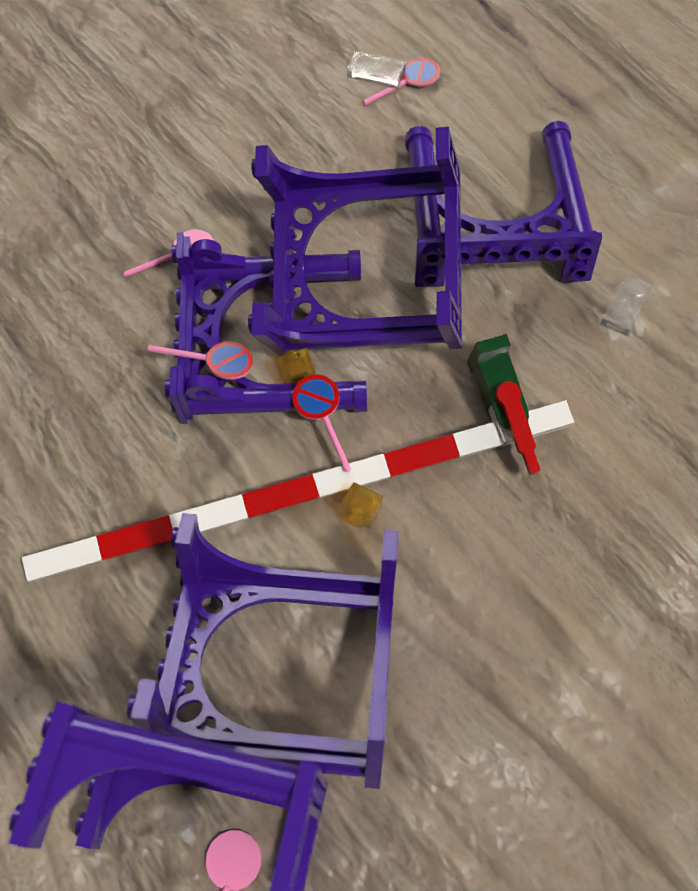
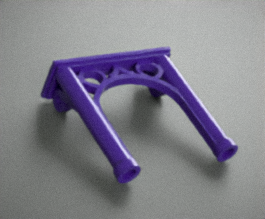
M554 121L543 129L542 138L556 197L542 211L520 219L486 220L461 213V228L472 233L470 235H461V264L565 260L561 273V282L591 281L603 236L602 232L593 231L570 143L572 138L570 128L563 121ZM415 126L409 129L405 135V146L409 152L410 167L435 165L431 131L424 126ZM441 195L414 197L418 235L416 243L415 287L444 286L445 222L443 225L440 224L439 214L445 219V201ZM560 208H562L564 218L556 215ZM546 225L556 228L558 232H542L537 228Z
M177 232V244L172 245L171 253L173 263H177L178 279L181 280V287L176 288L177 305H180V313H175L176 331H179V339H174L173 349L195 352L197 342L205 345L209 351L214 345L221 343L222 323L233 302L247 290L261 284L270 283L269 277L270 272L274 271V260H272L271 256L245 257L223 254L221 245L214 240L200 239L192 244L190 236H184L183 232ZM348 250V253L305 255L304 273L306 281L361 280L360 250ZM296 260L294 261V267H297L299 261ZM229 281H238L231 288H228L227 285L224 283ZM208 289H218L223 294L222 298L215 304L208 305L202 302L203 294ZM197 309L202 314L208 316L207 320L199 326H196ZM175 356V358H178L177 366L171 367L170 379L165 380L166 399H171V410L173 413H177L181 424H187V419H193V415L297 411L292 399L293 390L297 383L263 384L241 377L235 380L229 379L240 388L224 387L228 379L200 375V370L206 365L205 360ZM366 381L334 382L338 387L340 395L339 404L335 410L354 409V412H367Z

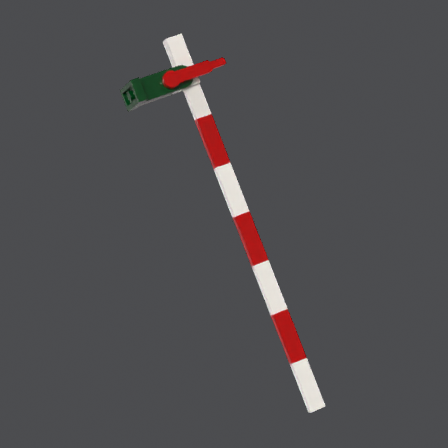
M507 334L476 342L467 360L470 373H475L491 423L349 463L351 468L349 472H346L343 466H338L24 556L22 561L27 582H33L171 542L173 528L179 527L182 513L197 514L199 529L202 533L515 443L517 452L522 454L528 474L534 475L540 471L534 451L536 448L534 437L568 428L574 423L567 400L528 411L508 352L511 344Z

